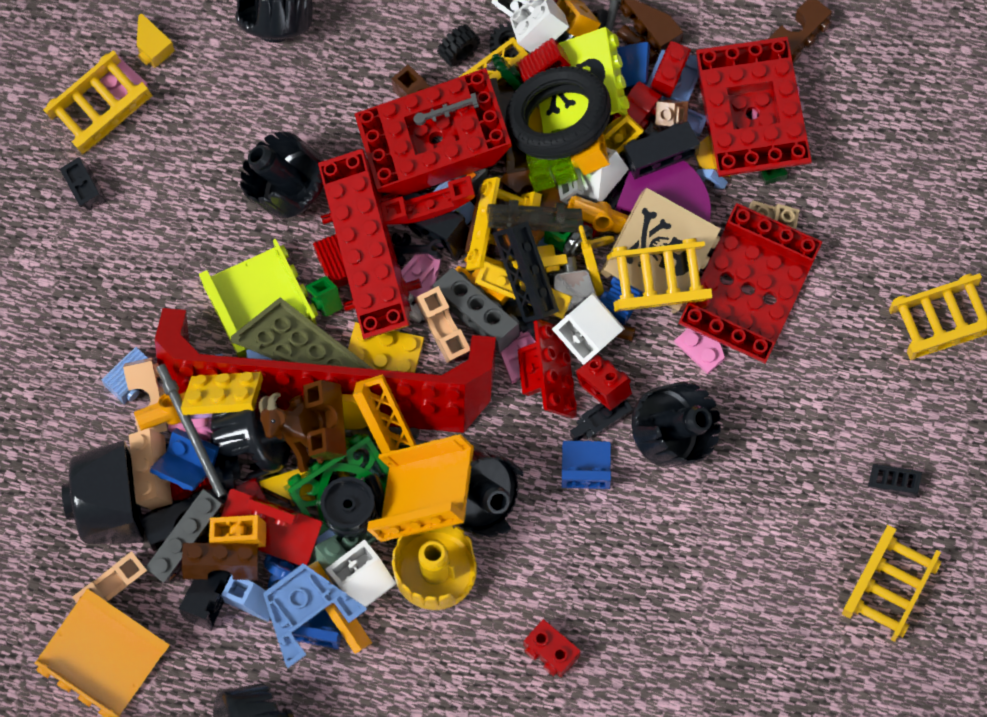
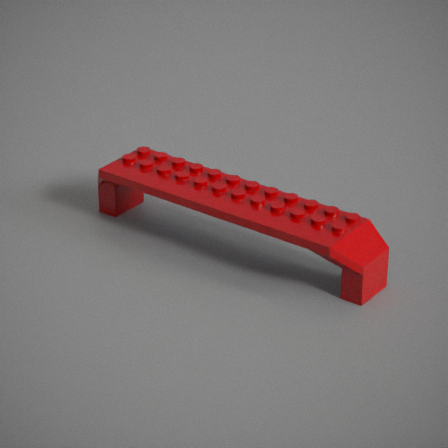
M162 308L155 335L157 363L159 365H166L172 380H176L179 394L186 392L191 376L261 372L263 381L259 392L268 396L276 392L280 393L281 396L277 398L276 403L279 408L286 410L290 406L288 403L290 399L297 395H304L303 385L325 380L341 384L342 394L353 395L356 382L383 374L409 428L464 433L491 401L495 373L496 337L472 335L469 359L443 375L199 354L189 344L186 310ZM380 383L369 386L372 393L381 396L383 389ZM383 403L380 404V411L391 415L392 408ZM390 423V425H389V426H392V427H400V426H398V425H396V424H393V423Z

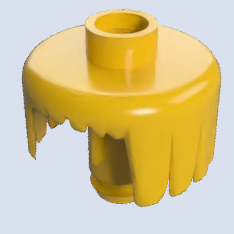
M452 525L405 537L402 535L399 537L397 546L393 550L392 567L397 587L409 602L420 608L428 610L450 608L461 602L469 594L475 583L477 563L472 541L469 536H465L464 530L458 526L454 528Z

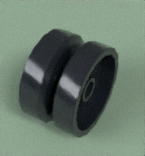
M341 477L333 480L324 489L321 496V511L327 528L335 535L343 538H356L365 534L368 531V521L376 519V503L371 488L361 479Z

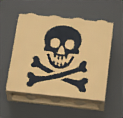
M646 188L639 195L613 248L627 246L628 250L676 245L683 244L682 240L696 238L697 242H705L704 247L696 250L698 270H700V268L704 269L710 259L707 256L710 249H714L720 240L718 233L721 228ZM686 251L673 252L677 287L680 288L681 292L689 291L691 281ZM663 254L650 255L654 290L657 291L658 295L666 294L668 284ZM640 256L626 258L630 286L644 293L645 288ZM606 259L599 274L607 278L612 275L620 280L617 259ZM687 303L669 305L668 307L672 308L671 313L674 314L679 310H683Z

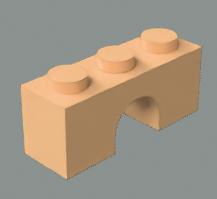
M439 286L417 296L415 302L446 363L467 354L470 351V346L461 329H458L449 313V305Z
M153 357L125 363L123 366L128 391L133 389L145 390L150 396L148 406L158 403L159 398L165 394L163 387H159L157 378L160 375L156 369L159 364L154 363ZM135 417L137 429H138V432H139V431H141V430H140V427H139L138 422H137L136 417ZM164 422L150 429L158 433L168 431V424Z
M150 428L130 434L129 443L136 504L150 510L172 504L170 481L160 479L157 475L150 473L151 466L167 452L165 435Z
M131 551L72 598L77 603L86 589H89L108 602L146 573L147 570Z

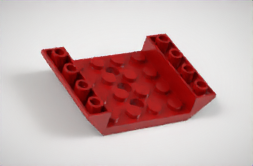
M736 203L723 234L700 279L704 289L711 288L713 298L702 302H688L678 324L766 364L822 245V241ZM728 274L732 278L733 283L725 285L720 281V277ZM750 285L753 287L754 293L746 295L743 293L742 287ZM765 295H773L776 303L768 305L764 302L763 297Z

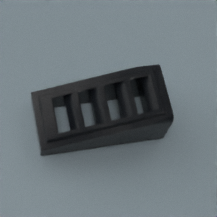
M873 464L868 488L916 499L922 472ZM879 471L883 472L882 482L876 483ZM888 474L893 475L891 485L886 484ZM898 476L903 477L901 486H896ZM908 478L913 479L911 488L906 487Z

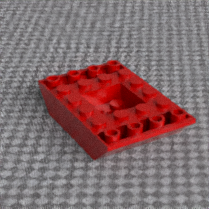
M788 36L696 50L700 90L714 167L718 177L812 164ZM755 110L759 117L749 119L746 114L749 111Z
M487 68L354 113L378 192L406 196L495 165L512 146ZM476 93L479 104L478 108H474L472 104L449 112V117H445V114L437 116L436 122L433 119H429L420 126L414 122V116L417 113L426 114L431 112V109L435 111L443 108L442 105L444 104L448 106L471 98V94ZM434 137H443L441 142L437 144L431 143Z

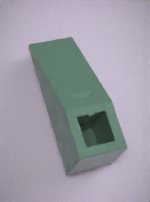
M369 531L356 538H343L334 535L314 547L309 565L318 561L326 572L325 569L364 539L369 545L378 539Z

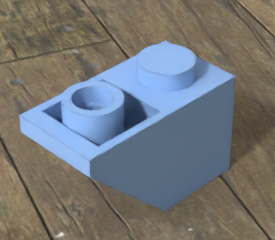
M231 575L221 594L224 602L267 622L271 618L263 595L266 590L249 580H233Z

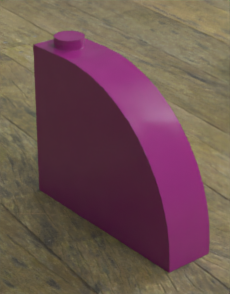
M681 161L637 179H634L629 171L617 203L616 211L630 215L639 195L644 189L648 188L710 222L711 204L708 191L698 173L687 162Z

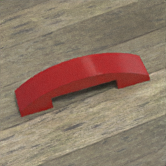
M468 175L447 182L448 188L406 201L401 196L381 202L385 225L420 222L444 215L463 206L475 197L471 176Z

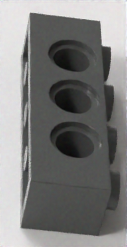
M452 267L432 285V288L439 286L449 305V310L479 336L496 337V351L499 353L520 336L517 318L503 311L502 306L496 300H490L481 287H475L470 283L469 278L463 272L459 273Z

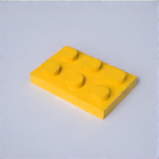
M355 322L348 350L373 369L416 373L424 337L391 331L364 340L358 322Z
M261 372L191 376L181 405L183 415L239 412L243 410L254 411L263 381Z

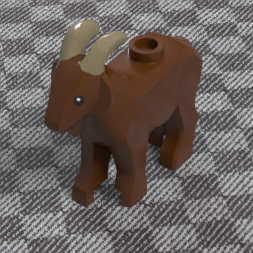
M276 392L271 396L262 397L259 402V411L266 437L273 438L276 436L278 439L284 437L297 458L300 473L306 472L310 465V457L306 450V447L308 448L307 433L319 429L318 417L313 411L305 409L304 395H297L290 399L288 402L290 406L286 410L276 406L277 398L281 396L280 393ZM313 458L316 459L319 464L324 461L323 459Z

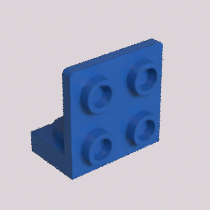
M642 42L617 47L618 54L623 63L620 69L621 75H623L626 82V88L624 89L633 88L639 81L647 85L650 44Z
M175 428L172 431L167 452L151 466L150 473L157 475L160 479L175 483L182 489L194 491L207 475L187 433ZM201 439L214 467L219 447Z
M563 441L562 488L610 489L611 443L605 441Z
M324 609L295 630L292 636L297 642L339 649L342 634Z

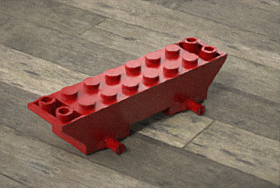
M363 149L319 162L318 166L331 212L321 215L324 225L331 222L334 224L353 300L343 302L345 311L356 310L364 340L409 326V312L412 311L409 303V292L422 288V283L419 278L407 283L403 279L400 266L397 264L388 226L384 223L380 204L381 202L399 197L398 194L383 196L381 192L377 191L371 168Z

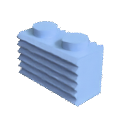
M137 347L101 379L104 386L123 404L128 400L130 402L133 401L140 393V389L128 391L123 369L125 363L148 359Z

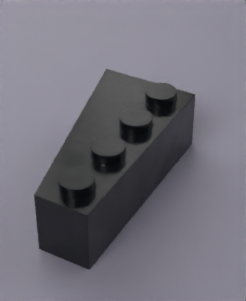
M418 191V193L414 192L406 196H398H403V198L406 201L425 194L421 191ZM454 211L432 219L408 223L410 230L420 238L427 236L430 242L435 239L441 240L445 247H440L438 250L442 251L445 248L456 262L465 253L469 229L465 223L466 219L461 213Z
M215 570L208 573V579H193L178 608L184 621L212 631L224 604L221 594L232 575L230 572Z

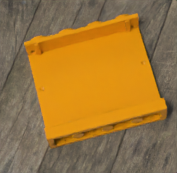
M459 434L380 454L378 458L389 467L381 519L368 521L367 530L380 542L399 538L402 535L405 537L464 523L471 473L470 463L473 458L474 446Z
M86 589L34 664L38 666L36 671L46 678L52 675L58 679L57 685L68 693L72 689L80 694L77 699L90 707L93 703L99 707L98 713L103 717H120L125 707L170 645L101 597Z

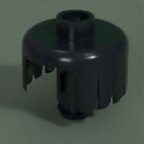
M237 0L236 23L241 30L259 37L263 41L270 43L283 42L287 38L305 33L310 28L313 15V0Z
M278 131L274 135L269 134L264 138L267 143L259 142L249 152L248 160H245L243 163L245 172L241 171L240 174L242 179L240 187L249 200L268 214L276 218L285 219L295 217L304 212L319 196L324 185L318 163L324 160L316 150L295 134L287 131Z
M682 381L653 388L641 396L632 414L631 428L637 448L648 461L660 467L672 468L703 461L705 457L714 451L712 447L718 444L719 436L713 435L721 433V425L714 423L720 421L721 416L718 410H711L716 407V402L712 398H705L709 396L707 390L699 389V385Z
M259 392L254 411L243 410L212 414V418L215 419L211 421V429L221 428L213 432L207 441L219 447L216 459L223 460L224 457L228 459L251 453L254 454L252 461H258L249 468L253 472L248 473L245 478L239 479L243 482L282 470L290 457L291 447L284 437L282 439H278L276 436L267 438L260 419L259 402L262 397L268 395Z
M474 449L473 458L470 463L471 473L464 523L457 525L478 537L486 536L491 538L496 537L498 534H506L511 531V526L505 518L512 512L518 496L517 475L524 477V473L513 461L495 451Z
M264 683L224 689L217 694L213 705V717H294V714L286 708L279 712L276 702L266 701L273 699L274 695L268 692L271 688Z

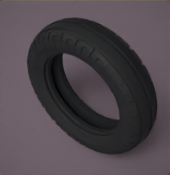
M561 66L547 69L545 72H539L534 77L526 80L512 95L506 109V128L513 143L522 152L538 159L556 160L570 157L572 154H578L583 149L591 146L606 129L611 115L610 95L604 83L595 74L579 67ZM561 93H578L588 99V108L578 122L565 130L555 133H539L528 126L529 117L533 110L551 96Z

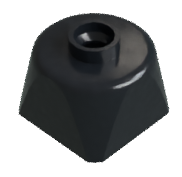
M125 440L74 456L69 463V483L62 484L61 492L65 517L67 520H75L80 539L87 544L144 543V530L140 521L142 518L141 505L136 504L131 452Z

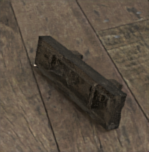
M509 200L508 205L488 204L486 209L488 228L505 229L528 221L531 230L580 233L579 226L582 225L584 227L582 209L565 208L566 203L557 202L555 207L520 206L518 205V200Z

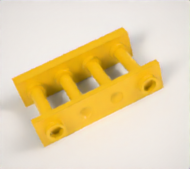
M114 50L103 55L99 63L59 97L50 100L47 107L43 109L51 120L58 116L75 135L72 143L82 155L153 96L143 82L139 85H134L117 66L121 60ZM109 72L128 91L127 95L121 100H117L100 81ZM92 86L110 105V109L103 115H99L82 96ZM74 101L93 121L86 130H82L65 111Z
M499 177L483 180V184L480 187L481 195L471 246L467 254L466 270L482 269L484 260L505 268L503 262L485 256L488 243L496 245L493 234H490L492 220L501 224L510 223L525 215L529 216L539 212L542 194L534 191L521 194V197L499 189L501 179ZM498 198L517 205V219L494 211L496 199Z
M696 238L682 240L683 244L633 250H628L627 246L613 248V252L607 255V260L617 259L622 292L620 299L613 302L614 311L619 312L685 304L688 302H702L713 298L711 288L704 289L699 277L696 250L704 247L705 242H697ZM686 251L691 281L689 291L681 292L680 288L677 287L673 252ZM663 254L668 284L666 294L658 295L657 291L654 290L650 255ZM640 256L645 292L643 297L634 298V294H631L626 258Z
M980 273L976 275L966 274L960 277L958 281L909 297L905 295L899 296L891 302L890 314L900 311L912 340L907 350L910 360L987 335V313L975 288L982 279ZM963 290L967 291L978 317L976 323L970 325L965 323L954 298V293ZM944 297L956 324L955 330L949 332L943 330L931 303L932 300ZM922 304L934 332L933 337L924 339L920 336L909 308Z
M887 525L844 607L842 615L851 619L853 613H861L895 631L891 638L895 642L898 636L904 637L909 627V624L905 622L930 573L936 574L942 561L938 560L941 553L936 550L931 559L897 542V538L893 537L896 529ZM893 550L927 567L922 579L920 580L887 563L886 559L883 558L885 551L891 552ZM878 571L880 573L883 571L916 588L911 601L876 584V580L872 579L874 572ZM864 592H872L905 609L906 611L900 622L865 605V601L861 600Z

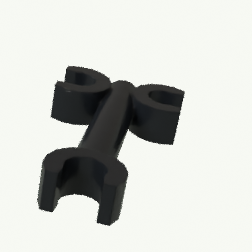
M397 233L392 235L397 264L400 266H404L406 262L403 254H430L434 259L442 258V255L436 250L440 247H445V244L439 239L433 240L429 245H410L411 236L407 233L403 234L402 239Z

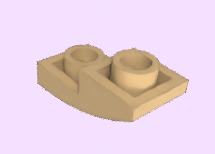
M757 201L750 203V209L796 229L800 210L777 204L774 207Z

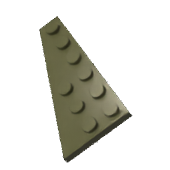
M281 297L231 336L232 343L276 361L373 369Z

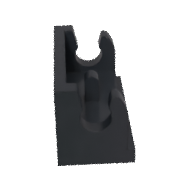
M80 157L60 168L80 207L91 210L93 209V203L99 202V204L107 202L91 169Z

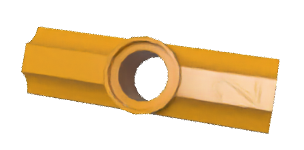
M576 195L571 197L566 209L567 215L593 224V228L598 232L611 231L620 234L629 215L613 210L607 202L600 201L594 203Z
M186 392L179 394L182 401ZM166 394L159 398L158 403L134 412L141 431L164 422L171 425L181 422L169 395Z

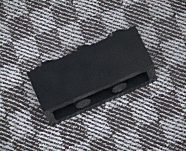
M688 121L682 124L675 123L669 129L661 132L655 131L643 139H634L624 146L623 158L634 179L697 156L700 143Z

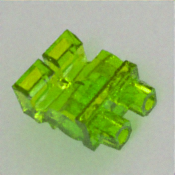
M560 129L553 130V131H551V133L559 132V131H561V130H560ZM526 154L530 170L529 179L535 192L555 187V180L557 185L578 180L571 156L556 160H545Z

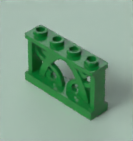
M360 433L355 434L348 439L349 444L346 445V456L329 461L324 460L320 464L318 461H315L309 465L308 471L302 475L299 473L293 475L287 480L288 484L284 486V489L300 513L312 517L306 507L317 505L319 518L323 522L318 537L328 530L321 511V496L324 489L328 486L333 471L351 472L357 474L355 478L361 479L372 474L368 470L376 462L385 476L379 480L384 492L386 491L389 467L378 458L380 453L369 435L365 433L362 435ZM359 448H364L369 452V461L364 468L360 467L363 463L362 454L357 460L353 458L354 452ZM346 457L347 463L339 462ZM321 474L319 482L316 479H314L316 476ZM303 485H312V490L306 493L311 496L316 495L315 500L305 501L300 497L299 492Z

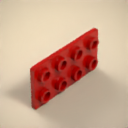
M540 319L535 320L536 342L517 349L522 394L530 396L542 392L543 408L545 411L571 419L576 418L577 403L574 395V379L572 377L569 348L552 330L556 325Z
M230 489L221 517L258 515L266 522V547H258V550L297 565L304 563L308 566L323 524L321 520L237 489Z

